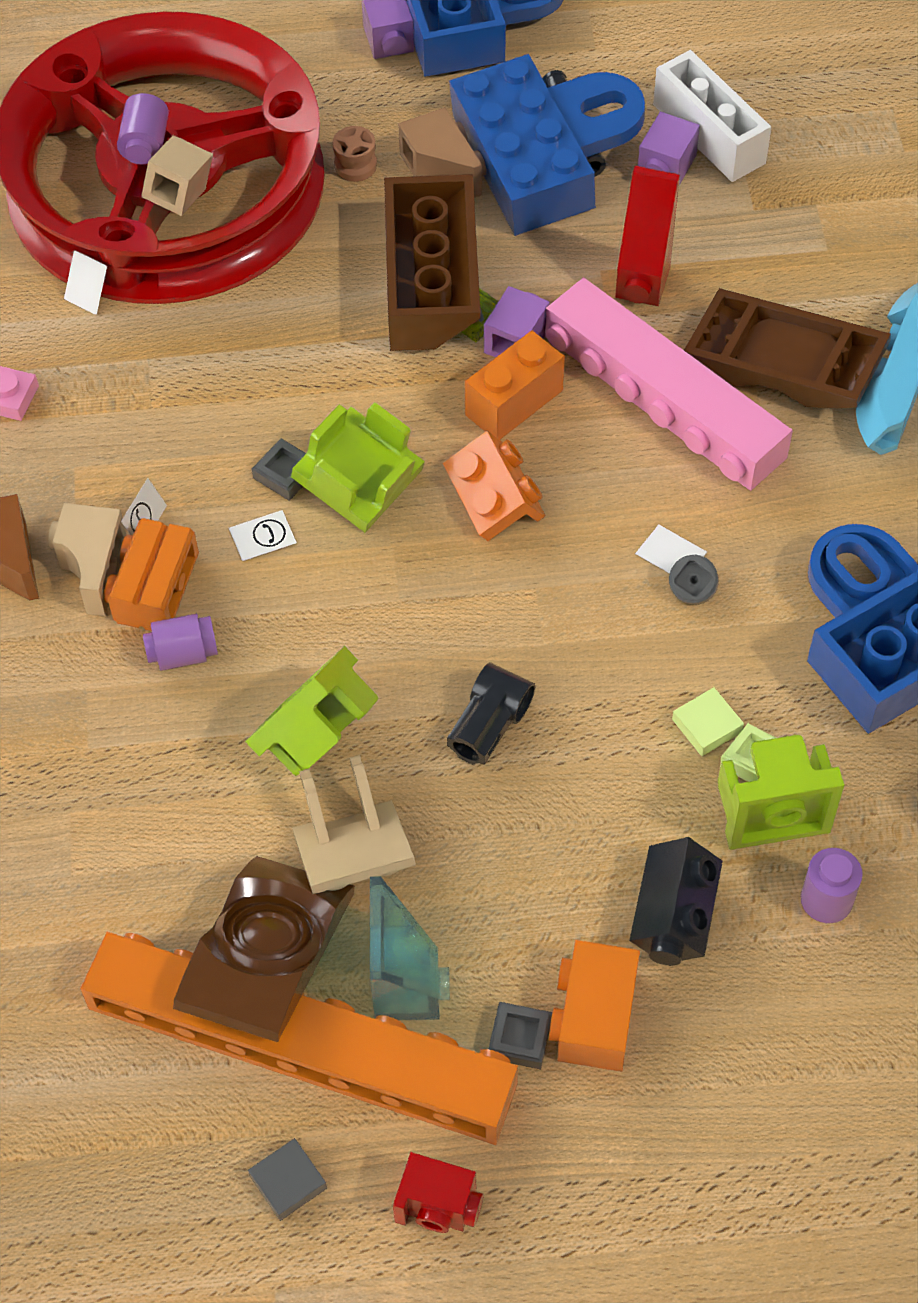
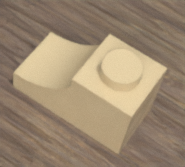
M64 503L59 521H53L50 526L49 548L55 550L60 569L70 570L79 577V589L86 613L106 616L109 603L104 600L105 585L110 574L117 575L120 565V549L122 541L127 535L125 527L121 522L123 519L121 510Z

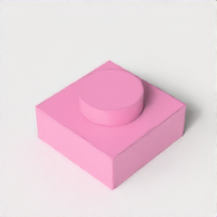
M0 366V416L22 421L39 387L35 374Z

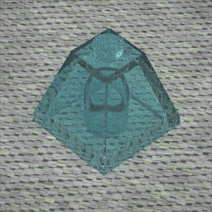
M381 876L370 877V984L374 1017L385 1015L397 1020L440 1019L439 1000H450L449 967H439L438 947Z

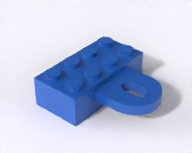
M406 0L413 19L414 47L424 77L505 62L506 25L546 17L556 11L563 3V0Z
M529 54L449 80L453 117L456 122L462 123L472 150H478L481 153L486 166V175L484 177L514 236L596 208L595 176L586 157L627 143L639 133L645 120L644 95L641 89L627 77L615 73L598 72L547 88ZM609 103L623 105L620 109L596 117H589L584 114L586 111Z
M848 524L836 527L826 532L816 542L808 566V578L813 592L835 618L814 630L807 662L869 734L918 705V564L895 538L879 528L863 524ZM842 553H852L858 556L875 575L877 581L871 584H863L856 581L839 562L837 556Z

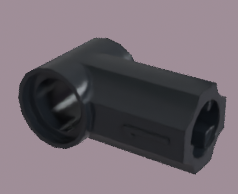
M487 663L474 683L470 695V703L447 737V746L457 754L458 758L472 765L478 763L485 765L511 722L517 724L524 717L535 693V683L494 663Z

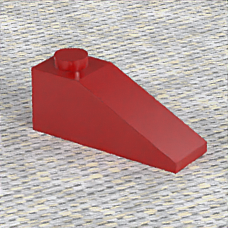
M634 166L617 267L615 298L659 307L671 267L680 174Z

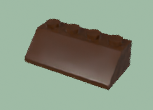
M473 174L384 177L390 351L435 350L481 319Z

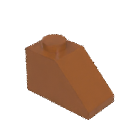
M18 494L0 497V585L30 601L39 599L24 513Z

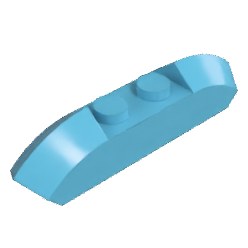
M918 283L905 291L889 311L887 318L892 323L889 332L891 333V341L886 349L891 351L889 358L882 357L856 408L858 427L867 447L880 455L897 450L918 396Z

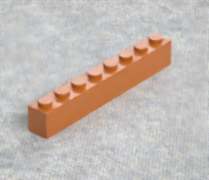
M106 932L80 988L89 1010L493 1145H497L518 1085V1065L511 1064L508 1057L497 1051L481 1049L478 1053L458 1046L457 1041L447 1035L429 1032L426 1036L407 1030L405 1024L389 1016L378 1015L374 1019L355 1013V1009L352 1006L337 999L328 998L322 1002L306 997L303 993L278 1042L173 1009L174 998L193 953L183 949H176L172 953L156 948L150 940L134 933H126L123 937Z

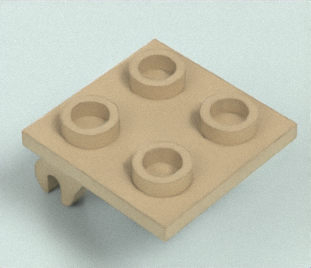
M360 755L351 757L350 763L363 813L335 821L324 822L310 769L299 771L312 822L293 827L292 829L313 894L327 890H339L348 884L377 876H389L399 870L416 866L414 855L392 800L374 805Z

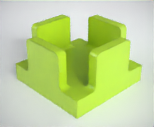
M373 403L368 408L366 417L353 407L347 410L339 404L312 432L308 451L292 468L291 478L366 533L422 471L425 461L407 448L411 432L410 428L377 403Z
M343 646L289 696L245 742L259 757L267 749L270 750L293 775L298 776L300 774L299 771L309 769L341 739L340 732L353 720H360L365 716L379 698L353 670V666L357 663L358 659L346 646Z
M801 735L753 742L750 753L758 777L756 781L739 783L733 760L721 762L718 789L727 819L725 835L730 850L831 833L844 789V782L839 767H831L824 744L813 746L809 760Z

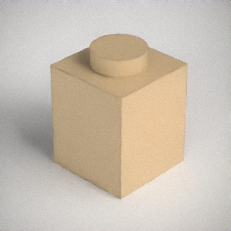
M173 135L148 161L142 198L182 216L206 189L213 154Z

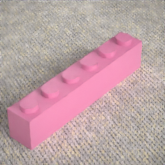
M584 277L546 307L545 337L554 348L559 351H565L581 363L586 372L592 376H598L613 387L623 400L633 402L649 414L655 424L662 428H667L677 435L692 452L702 454L718 466L728 479L738 481L751 491L787 459L793 432L791 428Z

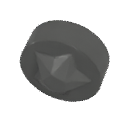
M687 555L680 558L671 568L669 584L673 594L681 602L689 605H700L709 601L718 589L719 577L715 566L709 559L700 555Z

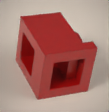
M410 1152L393 1203L395 1223L406 1226L410 1215L416 1217L418 1225L438 1233H447L449 1228L463 1232L465 1225L475 1227L484 1198L483 1193L476 1191V1171Z

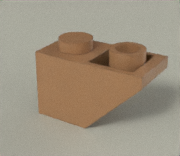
M446 107L398 123L400 155L413 176L473 174L474 198L482 195V176L486 175L484 159L478 150H472L462 123L459 121L455 122Z

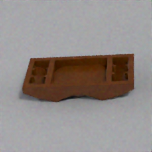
M719 288L684 351L733 387L755 385L768 387L782 392L804 407L830 409L857 408L891 341V333Z
M259 856L253 858L234 879L222 912L215 924L200 938L175 995L173 1009L278 1042L354 895L355 886L348 884L339 890H327L313 894L305 870Z

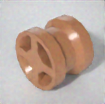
M349 126L339 130L333 137L332 142L336 173L342 179L352 182L368 179L375 173L377 167L374 134L361 126Z

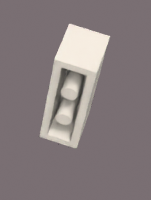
M689 50L656 68L653 105L661 112L699 124L698 149L731 182L766 164L771 126L693 51Z

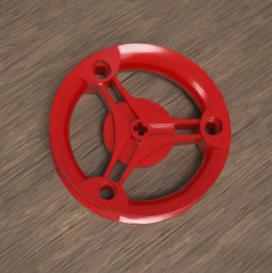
M163 11L122 16L84 28L65 37L35 58L16 78L2 100L0 106V178L6 189L9 215L15 232L30 255L44 269L65 283L68 282L74 250L106 265L107 270L101 292V297L137 304H167L202 299L236 288L260 276L291 252L303 238L316 216L321 203L325 180L324 160L319 143V107L308 77L292 56L273 40L242 24L206 14ZM189 75L219 80L239 87L256 96L263 102V105L227 112H203L186 104L165 102L169 115L163 145L174 135L213 154L206 189L199 197L214 187L223 172L257 159L273 156L283 167L278 179L269 192L255 206L239 217L221 226L195 235L170 240H158L155 234L171 211L142 198L148 164L132 163L125 159L117 149L125 102L129 96L112 86L151 76ZM102 110H104L105 112H107L109 115H111V116H112L113 118H115V119L113 120L111 117H109L107 114H105ZM82 125L98 139L95 151L98 173L105 187L116 197L109 217H95L73 223L53 208L44 197L38 182L36 166L40 149L47 134L67 131ZM136 206H141L143 209L138 221L132 220L131 218Z

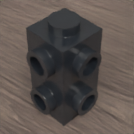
M690 837L650 845L629 941L647 952L652 961L662 965L675 966L679 965L683 960L705 957L723 860Z

